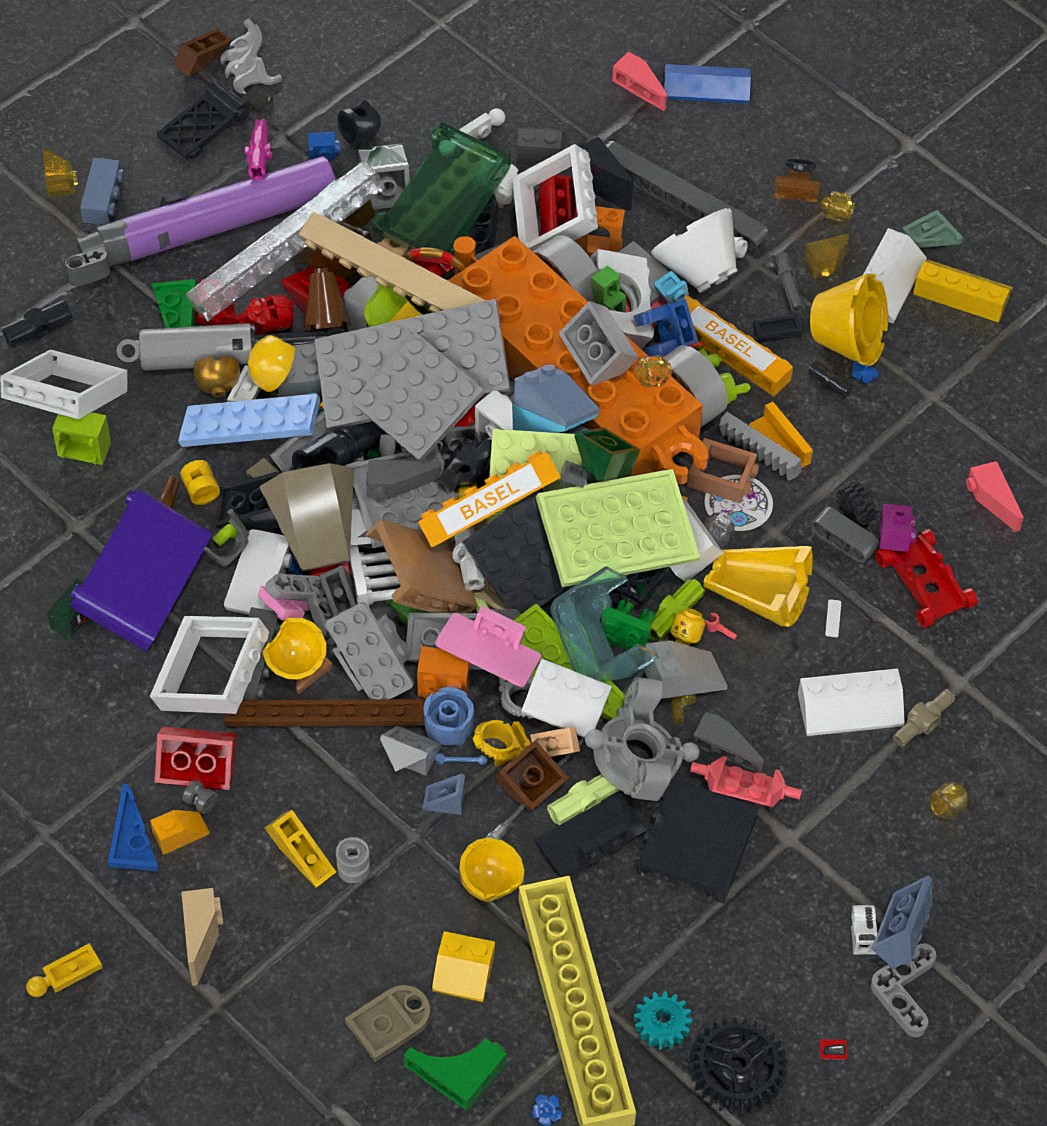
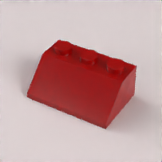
M163 726L157 734L154 783L189 786L191 782L198 780L204 784V788L230 790L236 759L237 734Z

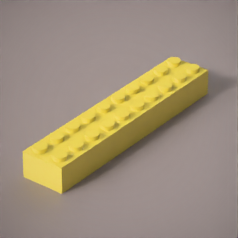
M565 876L519 886L518 901L579 1126H634L636 1110L570 877Z

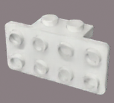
M252 529L249 531L247 537L249 542L242 550L224 602L226 610L248 615L251 607L273 611L258 596L261 586L266 587V582L274 575L285 574L287 568L289 569L292 563V554L289 553L288 541L284 535Z

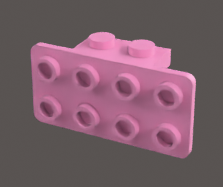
M484 606L478 611L475 621L458 613H453L435 642L437 647L519 687L526 685L541 659L539 652L521 644L527 627Z

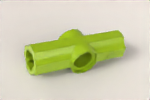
M688 579L673 596L668 595L662 601L658 612L655 614L656 618L651 624V640L654 642L661 641L670 632L675 614L683 611L684 608L691 609L704 595L705 590L698 581Z

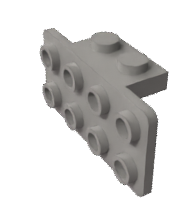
M360 602L332 617L325 623L326 628L370 700L391 699L414 685L412 678L403 665L411 656L409 648L400 639L396 632L395 624L388 619L386 614L376 619L365 602Z

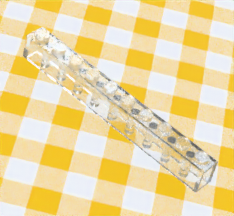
M362 161L186 293L194 310L205 320L209 321L307 247L304 244L305 240L299 235V232L313 211L338 224L382 191L385 186L378 172Z

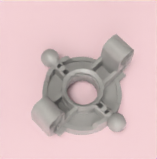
M636 677L625 694L623 708L617 709L618 717L605 724L601 731L592 729L585 736L586 745L594 749L595 762L601 774L613 786L624 791V794L631 795L632 798L658 801L680 767L682 758L687 762H692L699 757L700 750L695 743L686 742L681 745L679 738L672 737L666 729L654 721L653 711L658 705L663 692V684L660 680ZM634 739L643 741L652 750L653 758L643 759L637 757L630 751L626 741Z

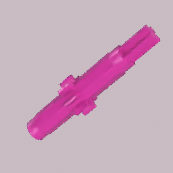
M264 118L261 121L258 119L255 121L250 147H245V154H248L249 176L254 180H260L264 177L267 159H272V152L269 151L271 144H268V131Z

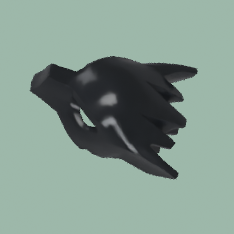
M465 437L451 453L449 459H445L443 472L437 482L451 493L458 485H467L479 480L491 457L492 440L482 439L479 442L477 437L473 441Z

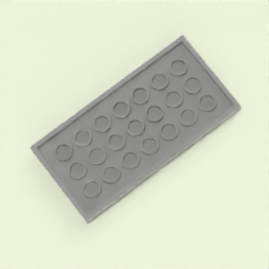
M496 299L314 339L327 429L334 430L372 421L354 406L351 401L415 332L481 386L485 391L481 397L487 396L493 390L500 393L511 391Z

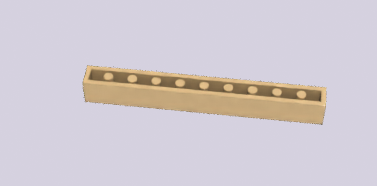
M314 211L299 232V235L305 240L304 244L314 251L316 248L322 250L321 253L331 260L336 257L339 259V263L346 268L351 269L352 266L357 268V272L365 278L370 276L376 278L374 281L385 288L388 285L393 287V291L402 297L406 295L412 297V302L421 307L424 304L429 306V310L433 313L486 301Z

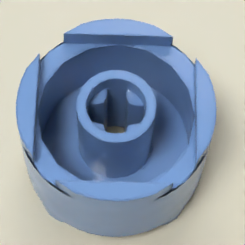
M444 687L427 697L424 703V727L428 738L442 745H461L470 736L474 727V706L464 691L454 687Z

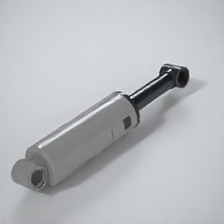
M255 323L142 329L139 332V340L126 339L119 343L117 355L124 362L141 361V367L144 371L194 368L195 362L212 356L213 361L221 360V356H229L237 359L239 365H248L251 349L257 341L267 335L276 336L293 346L315 343L314 339L331 336L335 332L345 333V331L335 327L324 329V331L256 334ZM128 344L133 345L135 348V354L130 358L123 354V348Z

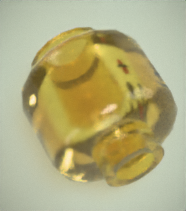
M831 191L828 197H823L820 208L824 209L825 218L844 222L846 219L851 218L855 202H852V198L848 194Z
M660 355L641 358L634 369L636 380L645 388L665 385L672 374L669 361Z
M953 782L944 783L930 795L932 811L944 819L954 818L967 807L968 796L966 790L961 785Z

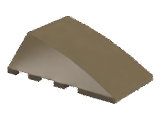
M330 463L283 472L260 486V490L263 496H265L268 506L274 514L282 533L285 535L288 545L302 571L350 562L354 468Z

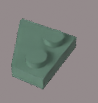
M938 210L903 227L901 233L910 236L918 248L960 245L963 242V236Z

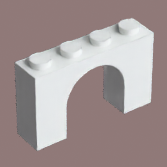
M597 249L590 257L597 271H601L608 265L620 275V288L627 294L631 302V312L609 311L622 332L639 348H643L653 338L654 328L652 323L636 327L633 315L652 309L650 307L651 289L648 283L649 268L647 267V258Z

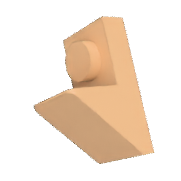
M575 726L530 735L532 743L536 740L550 757L580 751Z

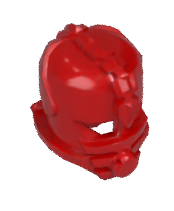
M282 294L269 295L261 299L252 298L246 310L238 316L239 324L255 323L256 334L289 329L293 326L294 302Z

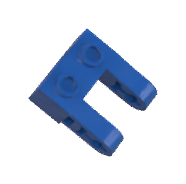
M686 299L666 303L633 315L636 327L656 321L661 342L643 348L644 352L651 359L670 353L678 346H689L698 343Z

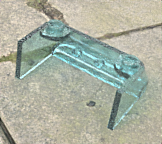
M607 566L558 596L551 605V614L574 672L600 682L630 677L659 658L657 653L639 644L614 657L599 619L602 617L606 606L611 608L612 602L609 592L626 582L627 577Z

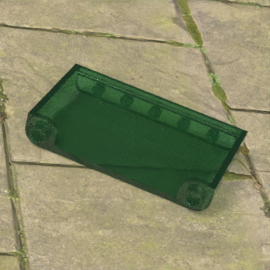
M441 122L439 127L435 128L431 133L432 149L388 214L385 212L376 214L371 226L373 232L409 250L421 247L435 248L453 255L455 240L465 237L508 173L511 166V156L509 153Z

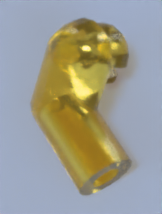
M695 694L676 696L672 700L673 723L680 724L685 721L684 708L696 702Z

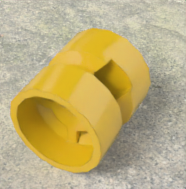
M196 460L182 468L180 475L192 503L204 505L212 502L219 496V486L213 477V472L207 461Z

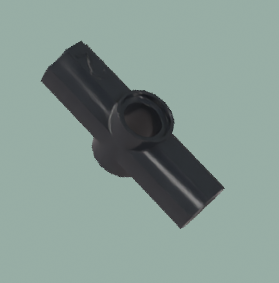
M64 300L43 310L33 308L24 314L23 319L3 327L2 332L9 346L32 336L43 338L50 333L52 327L72 319V312Z

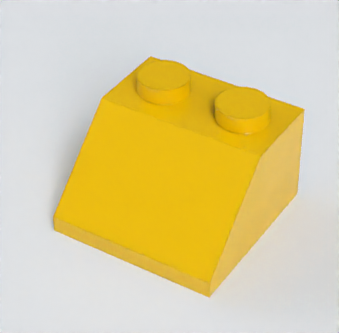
M444 931L437 956L432 992L483 1002L495 957V942Z

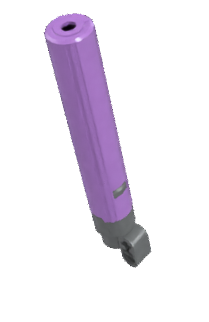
M321 156L266 173L260 180L247 179L96 227V232L76 238L79 254L69 257L65 262L69 282L74 286L88 284L106 278L110 275V267L304 207L334 180L336 181L332 166L327 158Z

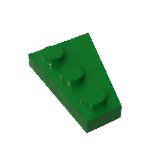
M196 280L151 283L165 327L194 326L197 295Z

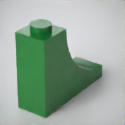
M486 1038L474 1049L453 1057L428 1056L410 1047L404 1054V1066L465 1111H468L505 1067L507 1053H505V1049L497 1042L491 1043Z

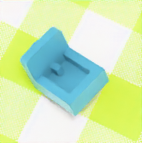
M672 270L654 282V288L667 303L683 300L688 294L687 283L684 280L680 281Z

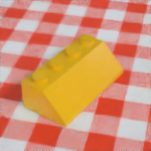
M925 260L917 275L913 294L999 322L1013 287L931 260Z

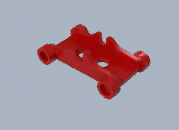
M925 529L918 533L915 542L910 543L909 552L879 549L875 552V558L879 566L886 568L892 565L922 609L917 610L916 617L923 628L934 625L935 620L964 607L970 609L978 604V599L973 589L967 588L962 590L953 575L950 565H943L942 554L933 548L936 545V539L930 529ZM915 566H922L926 569V573L918 575L914 573L913 568ZM935 584L939 591L930 593L926 590L925 586Z

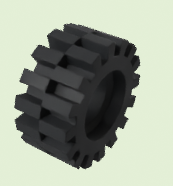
M854 482L838 490L836 494L838 498L837 503L840 504V511H843L842 515L862 527L875 520L877 510L874 509L876 505L872 503V496L868 495L869 491L867 489L864 490V485Z

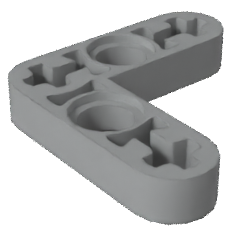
M276 574L266 582L265 586L268 594L275 599L306 600L314 623L322 631L325 642L332 637L325 623L334 617L320 577ZM293 583L296 584V585L299 587V589H300L301 592H299L298 590H296V588L294 587ZM319 605L325 609L326 614L321 611Z
M929 944L917 945L912 961L908 964H902L909 967L910 974L900 975L896 968L893 969L888 964L873 975L870 984L875 996L902 1029L912 1037L922 1036L926 1032L928 1018L903 986L934 965L936 951ZM920 953L923 956L926 954L929 955L928 961L925 958H923L917 962V965H915L914 962H916L919 959ZM890 974L893 978L888 981L887 987L884 985L878 986L879 979L885 982L890 978ZM901 998L906 1002V1007L898 1009L893 1006L892 1000ZM911 1021H920V1028L917 1025L912 1027L910 1025Z

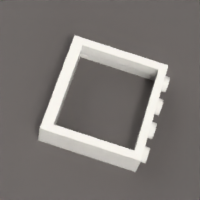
M574 144L512 178L519 240L532 252L557 235L569 237L574 241L598 228L594 201L595 194L592 185L593 176L590 169L589 153ZM572 166L578 217L539 237L533 186Z
M50 349L1 375V398L80 419L127 392V370ZM53 356H57L56 361H53ZM50 375H56L93 386L81 393H77L39 381Z
M184 616L150 695L151 699L161 711L236 714L243 700L246 688L251 681L255 666L260 659L265 642L268 640L269 631L259 618ZM200 637L246 638L223 695L177 693Z

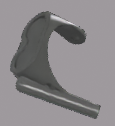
M233 509L227 512L231 518L229 520L230 524L237 531L235 545L232 550L225 556L220 557L215 555L208 547L205 546L203 548V551L222 567L229 565L249 542L247 539L249 532Z

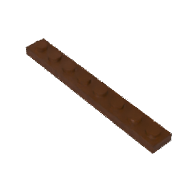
M425 699L242 700L236 714L225 713V727L424 726Z

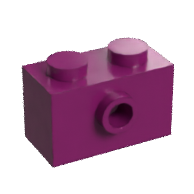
M883 504L880 519V549L909 552L910 543L915 542L916 529H914L916 516H911V506Z

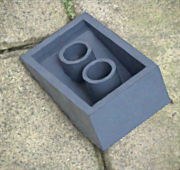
M543 365L537 370L526 372L524 375L515 378L514 405L564 427L599 413L600 408L572 378L554 365Z

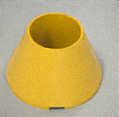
M870 273L819 293L813 301L810 314L811 332L815 342L864 366H871L879 359L885 344L881 343L882 334L888 328V303L882 281L876 280L875 277L877 275Z

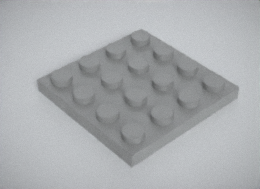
M415 332L351 402L418 461L422 462L480 399L485 391Z
M436 445L423 459V462H441V476L444 462ZM408 451L373 459L418 461ZM369 460L346 465V467L354 468L353 492L367 532L381 519L423 531L418 521L422 520L421 514L432 508L435 512L442 509V503L455 497L456 501L458 500L455 491L450 493L437 482L438 480L391 498L367 497ZM370 538L373 548L384 546L382 541Z

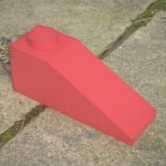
M627 52L613 66L612 81L664 111L666 109L667 93L646 61Z
M997 461L971 467L969 476L966 479L968 490L972 491L979 503L1015 532L1020 531L1024 517Z

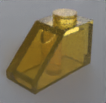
M47 148L43 149L48 197L75 194L74 185L78 184L77 171H72L71 162Z
M849 234L806 244L804 259L814 278L828 276L836 272L847 253Z

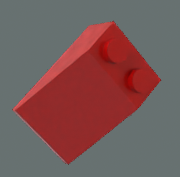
M312 266L280 280L283 287L305 316L310 276L317 269ZM335 276L343 298L346 290L351 288L350 283L341 277Z

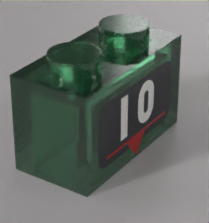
M78 579L72 583L47 612L50 629L69 640L88 619V617L69 607L73 601V598L70 597L73 589L77 584L82 586L84 583Z

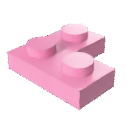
M261 586L258 596L283 621L287 618H303L305 613L303 610L309 611V605L306 600L275 599L268 594L266 587Z

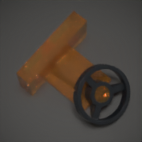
M786 159L785 165L793 169H789L788 177L777 176L774 197L818 202L820 181L810 180L811 172L807 171L816 169V163L804 159Z

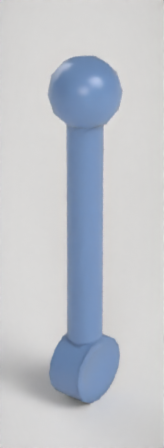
M440 753L435 756V762L439 765L444 762H478L484 765L487 763V757L485 755H480L479 757H445Z

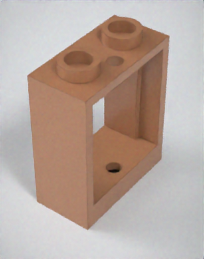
M704 438L702 442L708 451V461L710 457L743 467L745 468L739 483H735L704 473L705 469L697 468L693 461L688 473L687 487L741 504L744 495L748 496L751 490V478H756L758 474L757 454Z

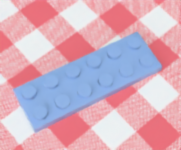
M318 394L188 406L178 441L181 447L312 435L320 398Z

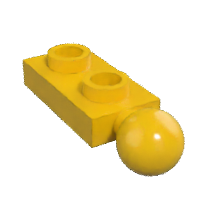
M89 943L43 967L45 977L35 976L30 978L26 985L27 992L32 997H41L46 993L47 988L52 986L55 993L102 969V964Z

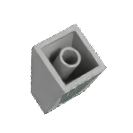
M402 143L358 149L364 191L369 195L373 209L412 205L409 165Z

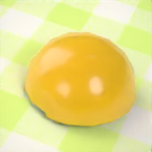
M267 335L257 341L251 349L248 358L249 374L254 383L267 392L277 389L284 382L291 369L296 351L295 347L273 335Z
M287 618L281 625L274 640L264 648L263 656L267 666L275 674L289 680H302L315 674L324 662L326 642L322 631L313 622L304 618Z
M484 838L478 839L467 846L460 859L459 874L462 885L469 894L481 901L489 902L502 898L521 886L524 878V867L521 857L512 846L502 840Z

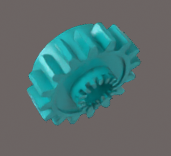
M664 991L662 997H658L657 993L654 992L652 1000L645 996L643 998V1005L638 1004L637 1013L634 1014L635 1032H641L640 1040H646L649 1042V1047L654 1045L659 1050H662L663 1047L673 1049L675 1043L681 1045L683 1043V1036H689V1028L692 1026V1019H690L691 1010L685 1009V1000L678 1003L677 995L674 994L672 998H668L666 991ZM659 1019H665V1020H667V1023H666V1022H665V1023H663V1022L660 1023V1021H657V1020H659Z

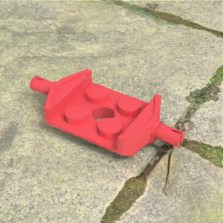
M722 756L708 766L695 762L691 766L690 772L705 775L709 790L712 792L773 807L784 796L800 800L802 789L787 786L780 770H775L774 777H769L764 773L749 772L737 766H726L727 757Z

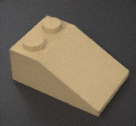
M213 888L182 892L187 955L192 986L198 985L218 939V925L223 924L220 897H214Z

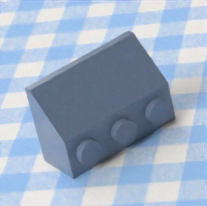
M929 875L893 893L871 948L893 969L912 961L915 956L914 951L917 943L922 938V930L930 917L929 912L933 904L932 878Z

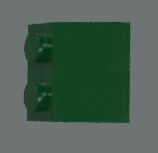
M604 427L575 433L574 437L584 469L592 473L595 479L606 481L631 475L640 452L639 448Z

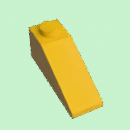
M293 810L283 813L264 827L278 848L315 888L336 873Z

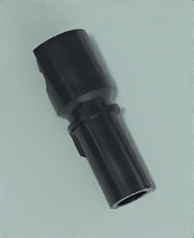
M373 421L345 428H337L333 432H327L293 452L292 466L294 470L329 463L346 467L347 464L357 459L361 452L380 442L381 435L387 433Z

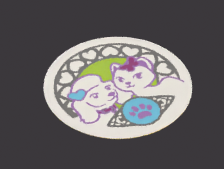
M729 475L722 477V479L739 483L742 475ZM751 478V490L748 496L744 495L741 504L706 493L705 508L711 519L726 529L735 531L751 530L762 525L772 512L773 500L769 490L760 481Z

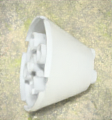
M727 208L714 212L686 227L688 231L684 234L677 236L673 234L651 251L655 259L695 287L699 293L709 289L710 285L714 283L718 285L738 271L736 268L732 212Z

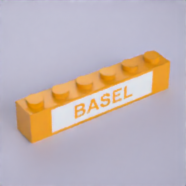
M686 295L684 299H686L698 342L705 343L704 350L710 354L716 353L718 357L721 356L723 363L773 397L791 381L793 366L787 360L781 359L772 353L769 348L763 347L754 341L751 336L745 335L733 324L726 322L715 312L708 310L697 300Z
M539 450L527 457L529 462L523 465L517 462L506 468L507 474L501 477L495 474L484 480L486 485L478 489L475 485L463 492L465 496L456 501L455 497L442 503V509L435 512L432 508L421 514L422 520L418 521L431 547L439 545L560 479L561 477L547 452L542 454Z

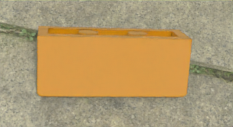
M773 401L765 405L764 416L751 422L749 426L800 458L801 468L810 464L813 449Z

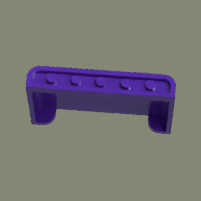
M137 489L136 492L131 490L124 503L127 504L126 510L82 586L77 584L70 595L73 601L69 607L146 651L158 634L199 560L203 548L207 545L213 533L140 489Z

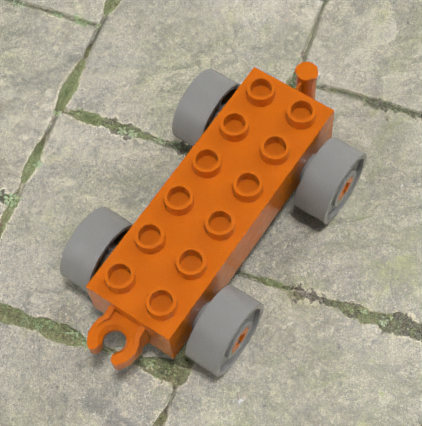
M563 235L553 237L533 252L514 236L477 260L475 258L476 242L474 239L465 236L455 240L453 244L455 257L464 264L466 269L457 274V269L455 268V276L448 281L486 301L496 299L498 309L501 312L500 322L509 377L514 381L515 378L524 375L526 372L537 370L543 365H554L557 369L566 372L600 408L598 417L558 433L575 434L580 431L604 427L639 448L640 452L631 475L620 478L652 473L654 470L658 472L673 469L677 483L685 484L688 478L687 467L678 466L672 461V457L679 452L689 453L693 457L697 468L705 469L707 467L708 451L699 439L700 428L725 411L728 397L720 375L706 357L692 347L681 345L655 362L626 336L639 358L624 374L595 385H590L559 335V332L589 301L594 302L591 277L597 274L598 271L587 253L575 241ZM588 472L586 485L603 482L595 479L592 476L593 474Z

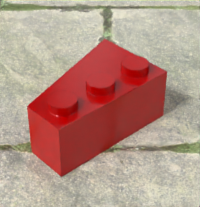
M556 174L539 185L541 236L578 217L573 177Z

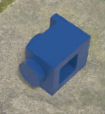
M334 132L308 133L310 160L324 156L327 160H336V154H340L339 141H335Z

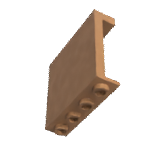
M382 519L365 534L368 538L382 541L401 584L392 594L395 603L432 613H471L478 606L472 591L464 588L460 564L453 560V548L449 539L432 548L423 531Z

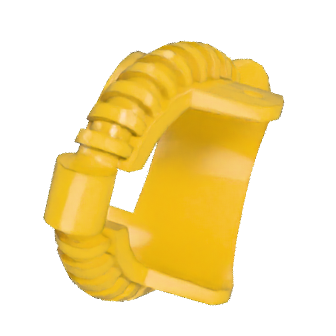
M492 720L482 722L476 727L473 737L476 748H481L482 752H485L490 758L493 757L496 767H500L514 759L531 744L525 735L523 726L519 722H513L510 727L509 723L503 724L504 721ZM497 738L503 741L507 748H494L485 743L484 739Z

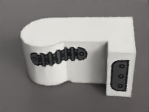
M853 905L851 926L853 954H876L871 949L877 936L874 905ZM860 945H870V946H868V947H861Z

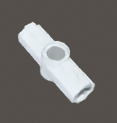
M474 526L454 536L456 546L453 550V560L460 564L464 588L469 591L480 590L485 585L482 572L461 543L475 533Z

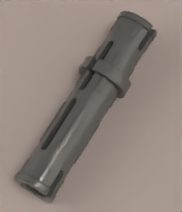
M779 252L776 254L777 256H774L778 267L777 275L783 283L791 312L799 314L805 310V305L795 279L796 272L790 264L788 253Z

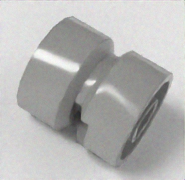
M357 837L346 838L336 848L337 872L339 877L345 882H362L370 873L369 848L362 839Z

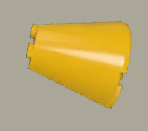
M812 547L722 550L723 554L714 560L712 570L704 578V588L710 589L780 626H792L799 618L808 596L810 587H806V584L808 582L807 575H812Z

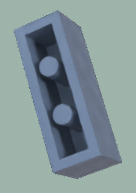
M93 158L80 207L83 223L105 225L110 223L111 216H115V199H119V184L124 181V170H121L120 160Z

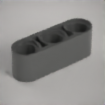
M828 506L824 507L810 523L811 530L818 537L858 563H865L880 546L878 539L873 534Z

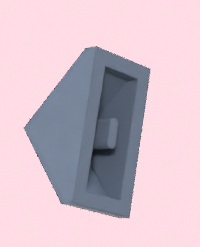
M461 773L426 786L423 809L426 811L462 815L465 797V775Z

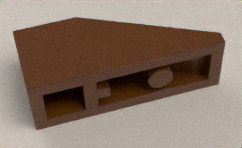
M216 28L181 44L173 65L182 74L190 77L208 66L230 46L233 40Z

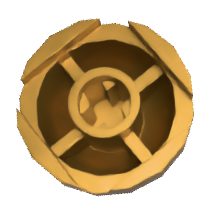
M212 356L195 362L193 373L195 381L202 391L212 394L213 397H222L238 383L240 367L238 360L233 357L221 356V360L213 361Z

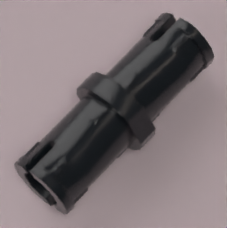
M814 361L808 369V374L820 380L823 386L834 389L843 397H847L851 393L853 385L840 378L834 370L829 371L817 361Z

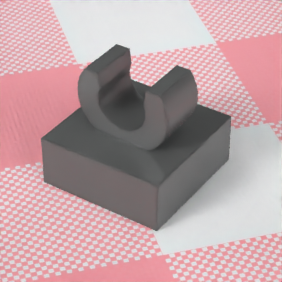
M566 460L562 467L560 487L563 488L565 483L569 482L573 484V487L583 488L587 482L588 471L584 467Z

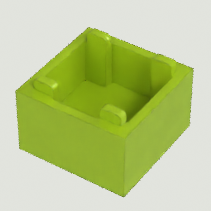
M91 412L80 419H75L58 414L52 428L57 455L62 458L66 457L103 465L111 445L107 416Z

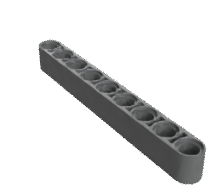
M608 141L605 144L633 179L634 187L695 221L719 210L730 209L733 218L734 237H743L748 243L747 250L754 251L768 236L767 228L759 221L614 141Z

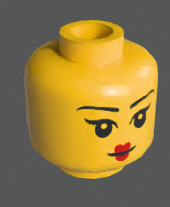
M684 608L683 611L675 614L670 632L676 638L675 641L677 643L689 646L690 643L700 641L706 623L700 612Z

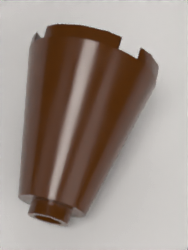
M329 268L315 269V273L310 276L305 330H310L312 325L314 330L339 328L342 326V322H345V327L351 326L334 272H329Z

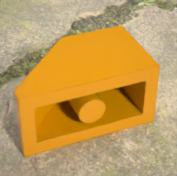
M172 810L150 820L153 836L163 855L210 834L199 812Z

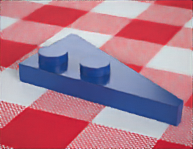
M123 784L108 866L158 872V864L135 803V798L128 784Z

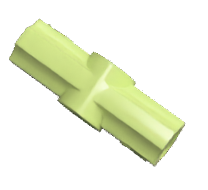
M600 774L588 782L583 780L576 783L569 790L568 794L547 805V810L554 823L561 825L601 803L602 800L620 789L613 786Z

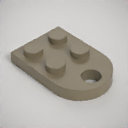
M407 985L396 986L347 1016L345 1023L374 1062H377L426 1028L430 1019V1005L427 997L419 989ZM411 1000H418L422 1003V1006L419 1009L412 1010L407 1004Z

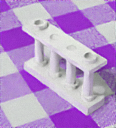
M358 545L350 546V566L357 603L365 602L369 607L375 601L393 599L392 594L397 589L372 592L371 589L401 585L397 576L369 579L368 577L396 573L393 565L385 564L370 567L365 565L390 561L387 552L364 555L363 552L359 553Z

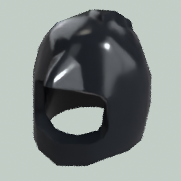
M363 100L355 108L339 111V131L348 143H363L372 139L379 132L381 116L374 107L370 106L368 101Z

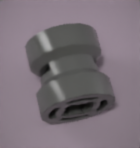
M194 780L186 788L182 800L188 805L196 806V810L205 815L214 807L218 794L211 789H205L204 784Z

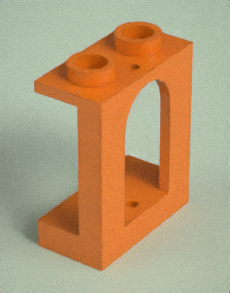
M595 206L597 225L607 229L610 237L586 234L576 239V243L589 257L597 249L619 252L622 250L623 244L622 227L625 210Z

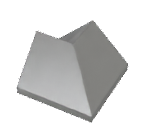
M400 726L385 732L380 738L395 771L406 767L423 775H427L435 760V756L439 753L442 744Z

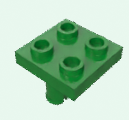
M620 600L616 610L606 606L602 613L600 639L611 646L621 647L633 655L643 656L645 645L650 643L651 624L656 618L655 613L650 611L647 616L648 609H642L639 618L630 616L634 607L630 602H627L626 606H624L625 600Z

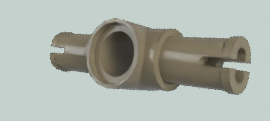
M944 689L931 702L928 701L925 704L919 702L909 712L905 726L893 735L894 742L898 746L904 747L916 735H921L922 733L927 735L932 732L941 720V712L955 701L954 695L949 690Z

